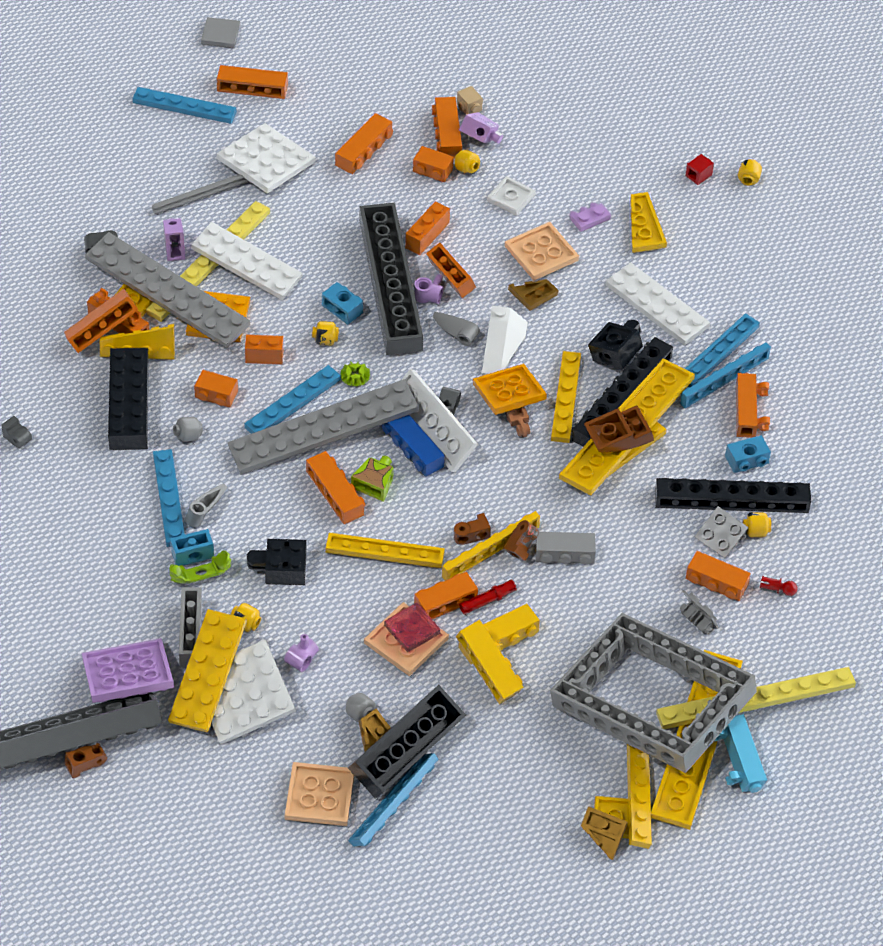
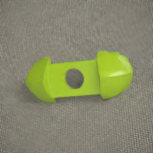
M222 550L211 558V563L185 569L183 565L171 564L169 567L171 581L179 584H190L214 576H220L231 567L230 554ZM200 570H205V571H207V572H206L205 574H203V575H197V574H196V572H198V571H200Z

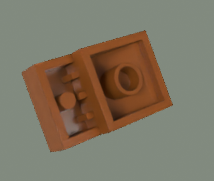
M637 405L622 412L619 408L584 423L598 452L623 451L654 441L652 431Z

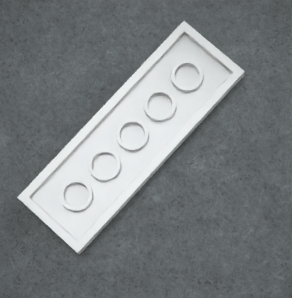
M213 222L205 228L191 245L192 250L282 301L302 278V272Z
M631 262L606 280L605 285L684 346L710 327V322Z
M409 369L403 379L406 380L419 407V411L409 415L445 455L444 464L448 469L456 473L478 443L418 373L413 369Z

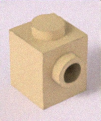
M472 86L457 92V105L460 111H463L466 115L482 111L483 98Z

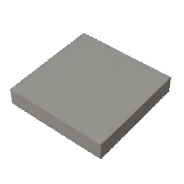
M207 17L201 44L235 48L240 21Z

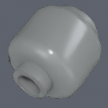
M181 417L173 426V433L181 442L197 441L203 432L202 423L195 417Z
M363 693L351 695L346 701L347 714L357 722L376 709L375 702Z

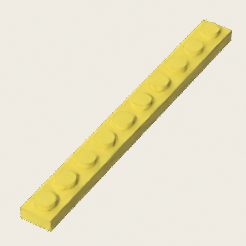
M255 201L227 231L244 240L270 214V208ZM200 255L180 277L197 287L219 264ZM154 302L146 309L147 315L160 322L170 314V312Z
M845 667L756 687L757 692L739 713L854 688L856 682L850 668ZM715 696L657 709L656 715L661 728L665 730L691 724L695 720L696 714H700L708 705L707 702Z

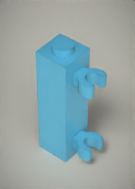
M744 714L736 715L714 741L724 740L734 771H730L728 773L729 776L725 777L727 785L739 783L742 792H758L766 783L767 777Z

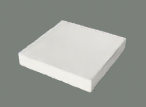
M506 176L488 195L487 201L517 216L536 195V190Z

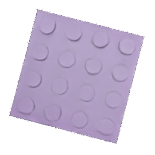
M162 638L82 653L92 703L105 702L116 698L123 699L127 696L144 695L148 692L165 691L174 688Z

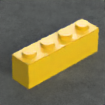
M526 603L485 623L490 631L493 641H497L502 651L504 648L516 645L520 640L532 637L539 632L540 620ZM459 643L458 648L461 650V652L469 661V663L473 664L468 655L466 654V652L464 651L463 647Z
M480 619L459 631L456 635L457 640L499 704L518 694L524 688L521 678L517 674L515 675L511 669L510 661L508 658H504L500 652L499 644L497 641H493L488 627L484 623L482 624Z

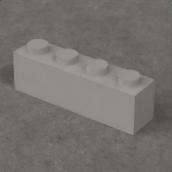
M181 587L180 668L187 667L202 626L201 587Z

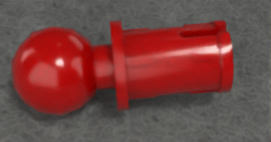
M762 576L761 581L769 584L760 583V588L777 591V594H779V590H782L787 596L795 595L798 590V586L794 581L782 583V578L778 580Z

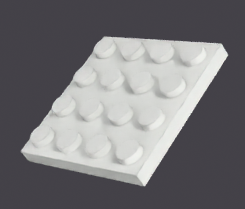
M266 123L218 152L216 159L238 174L243 175L245 179L266 193L277 188L316 161L314 155Z
M266 639L235 654L211 722L221 745L296 712Z

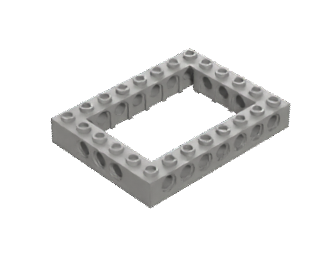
M624 613L617 617L550 690L553 707L684 773L692 767L757 692L755 675ZM628 650H631L718 693L712 700L707 702L708 705L700 714H696L695 720L683 729L682 738L672 734V731H666L656 726L654 722H648L638 717V714H632L622 709L621 706H616L605 701V698H599L589 692Z

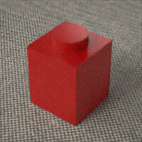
M700 154L687 163L685 176L699 185L712 176L714 162Z

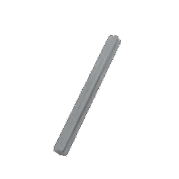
M238 174L152 205V211L155 214H159L249 181L243 175Z

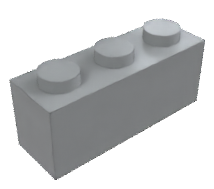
M538 533L535 543L536 562L594 564L596 553L595 533Z

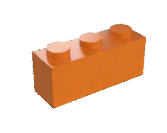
M435 201L406 232L405 248L421 255L449 224L450 208Z
M440 242L426 253L430 263L461 298L476 288L470 275Z
M696 551L687 567L685 579L694 584L704 586L711 591L723 594L730 599L740 601L749 585L751 573Z
M467 572L456 574L448 580L440 581L434 586L421 589L415 593L414 606L422 616L430 621L460 608V603L478 595V588Z

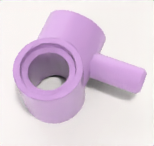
M437 274L433 283L429 278H418L414 284L415 300L420 303L430 301L439 304L444 287L440 286L443 276Z
M302 634L300 642L289 648L284 661L300 672H303L308 668L312 658L319 651L318 646L313 640L308 638L307 634Z

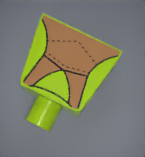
M385 455L380 460L372 457L368 458L351 476V483L354 485L355 490L384 502L393 481L394 468L391 466L392 460Z

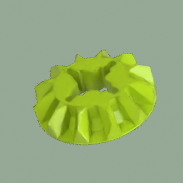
M350 361L349 365L344 364L343 369H341V379L349 386L364 385L370 379V369L365 364H360L359 361L357 363ZM352 371H353V372L359 371V374H356V373H355V374L353 375V374H352Z

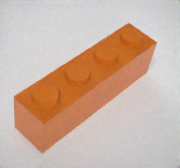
M220 65L217 92L285 99L288 72Z
M435 97V105H432V115H435L433 117V126L437 127L435 129V140H438L436 142V150L453 156L455 159L456 154L462 151L456 97Z
M375 113L335 153V166L350 174H353L357 169L359 170L363 163L370 159L373 153L380 149L387 139L391 138L393 134L392 121Z
M122 289L64 331V334L69 343L79 353L135 313L138 308L126 290Z
M324 451L306 459V472L343 524L364 516V499L357 495L354 485L347 481L344 471L339 470L334 457H330L327 451Z

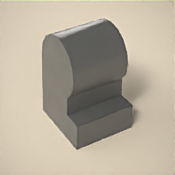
M12 416L1 424L3 437L20 449L32 440L31 433L25 426L19 423L17 417Z

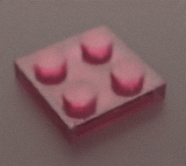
M417 602L384 621V626L407 653L440 634V628Z

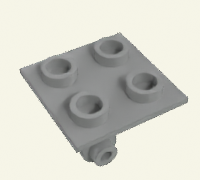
M718 506L694 537L726 558L739 540L743 541L746 538L745 532L748 527Z
M683 590L682 592L689 603L681 605V614L690 622H694L693 625L702 631L703 634L709 635L713 631V626L718 629L719 627L715 622L717 618L713 615L711 609L706 605L702 606L699 602L700 600L692 592L688 594Z

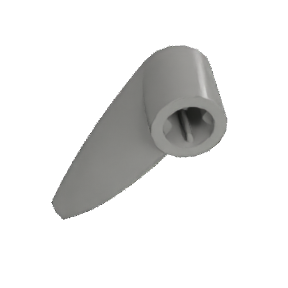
M434 312L433 314L437 324L443 330L455 336L464 346H470L480 332L479 327L468 320L439 312Z
M221 484L193 501L185 517L186 523L191 527H199L203 522L205 514L219 501L227 486Z

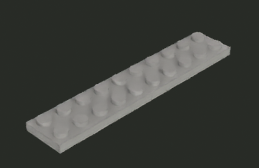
M110 232L85 254L86 260L225 348H228L250 326L249 319Z
M403 379L228 442V446L240 475L415 413L419 411V407L406 380Z

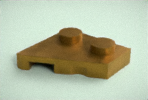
M548 279L536 282L528 281L521 286H514V283L508 285V290L529 311L558 295L559 291Z
M377 708L358 721L364 752L390 729V726Z
M588 806L581 827L605 852L608 858L614 860L628 822Z

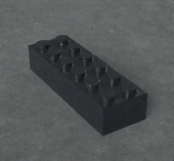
M110 348L109 450L148 449V348Z
M438 685L355 760L348 769L376 799L460 722L466 714L444 689Z

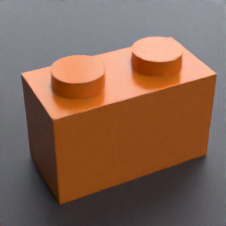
M421 146L413 159V172L445 183L453 170L454 157Z
M246 334L245 363L283 365V336Z
M202 370L194 385L195 398L216 403L220 406L231 407L238 393V379Z

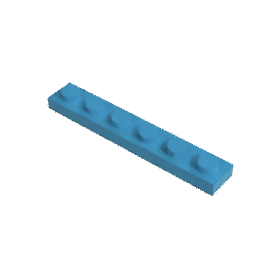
M137 87L132 98L135 104L232 124L237 113L236 107Z
M746 313L685 368L695 374L694 380L688 387H692L699 380L706 377L759 328L760 322Z
M767 342L756 346L749 353L741 355L739 359L729 362L722 369L714 371L707 378L699 380L697 384L690 388H686L681 394L680 405L686 409L736 379L738 373H746L769 359L771 346Z
M327 365L244 423L245 429L252 434L281 423L339 382L341 375L331 366Z
M172 449L153 451L166 547H171L170 538L185 535Z
M434 753L424 754L411 766L349 838L348 841L352 846H366L372 841L373 835L385 826V821L397 812V807L409 798V793L421 784V779L433 770L434 764L438 761Z

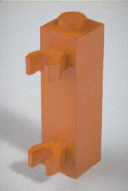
M101 288L100 291L88 299V314L110 299L108 291ZM136 311L115 326L113 330L124 334L133 333L136 330L146 331L149 330V322L142 319L141 313Z
M737 374L736 437H755L757 429L769 431L770 417L757 418V394L764 397L768 396L769 382L756 383V374Z

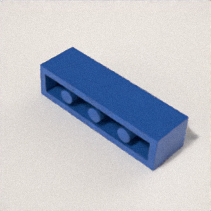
M410 415L382 424L384 433L389 434L394 444L402 449L405 457L410 459L417 471H421L425 477L444 467L445 455Z

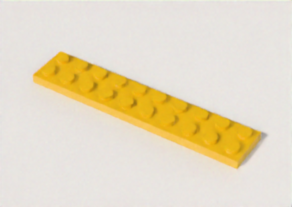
M663 358L623 402L619 410L622 412L637 405L651 429L694 380L695 374ZM590 439L559 473V479L592 495L632 449L617 452H598L594 442Z
M704 650V652L740 669L742 667V660ZM694 681L687 702L713 697L718 692ZM690 724L679 726L676 736L682 738L683 729ZM713 741L686 773L668 764L666 765L651 811L652 819L691 829L718 741Z

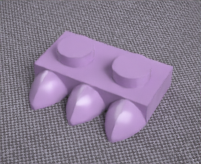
M592 202L589 209L581 207L579 213L571 211L570 219L582 232L610 220L611 214L602 203Z

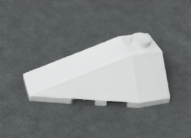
M492 306L482 375L506 369L510 359L516 354L519 345L525 340L528 322L511 308Z

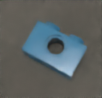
M338 282L322 293V306L347 325L363 314V300Z
M762 435L727 444L725 458L734 473L744 472L751 468L769 464L771 451Z
M208 529L170 538L171 553L175 565L185 566L211 559L214 556V544Z

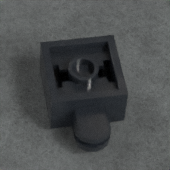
M628 320L624 325L608 322L588 344L592 360L623 369L643 347L640 337L642 331L637 320Z
M267 539L266 551L250 550L247 553L246 558L249 569L265 570V584L305 586L307 540Z

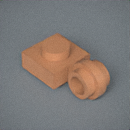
M525 407L505 412L511 427L516 426L517 435L519 437H527L530 434V427L528 425L529 416Z

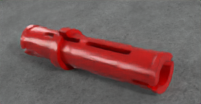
M510 579L501 585H494L490 590L460 603V610L464 615H467L495 600L499 601L505 595L517 591L516 584Z

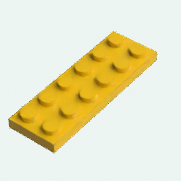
M207 609L170 712L169 723L208 733L247 623L246 618Z

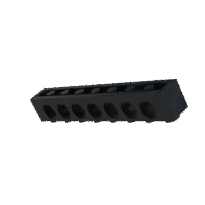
M657 337L647 342L641 353L635 355L633 362L630 365L627 364L623 373L614 379L610 388L607 387L604 390L602 397L594 401L589 411H585L579 423L576 422L571 430L572 441L584 447L591 439L584 423L618 409L663 358L668 361L672 359L673 346Z
M656 478L655 508L715 510L719 506L721 509L729 511L809 513L811 505L810 483Z

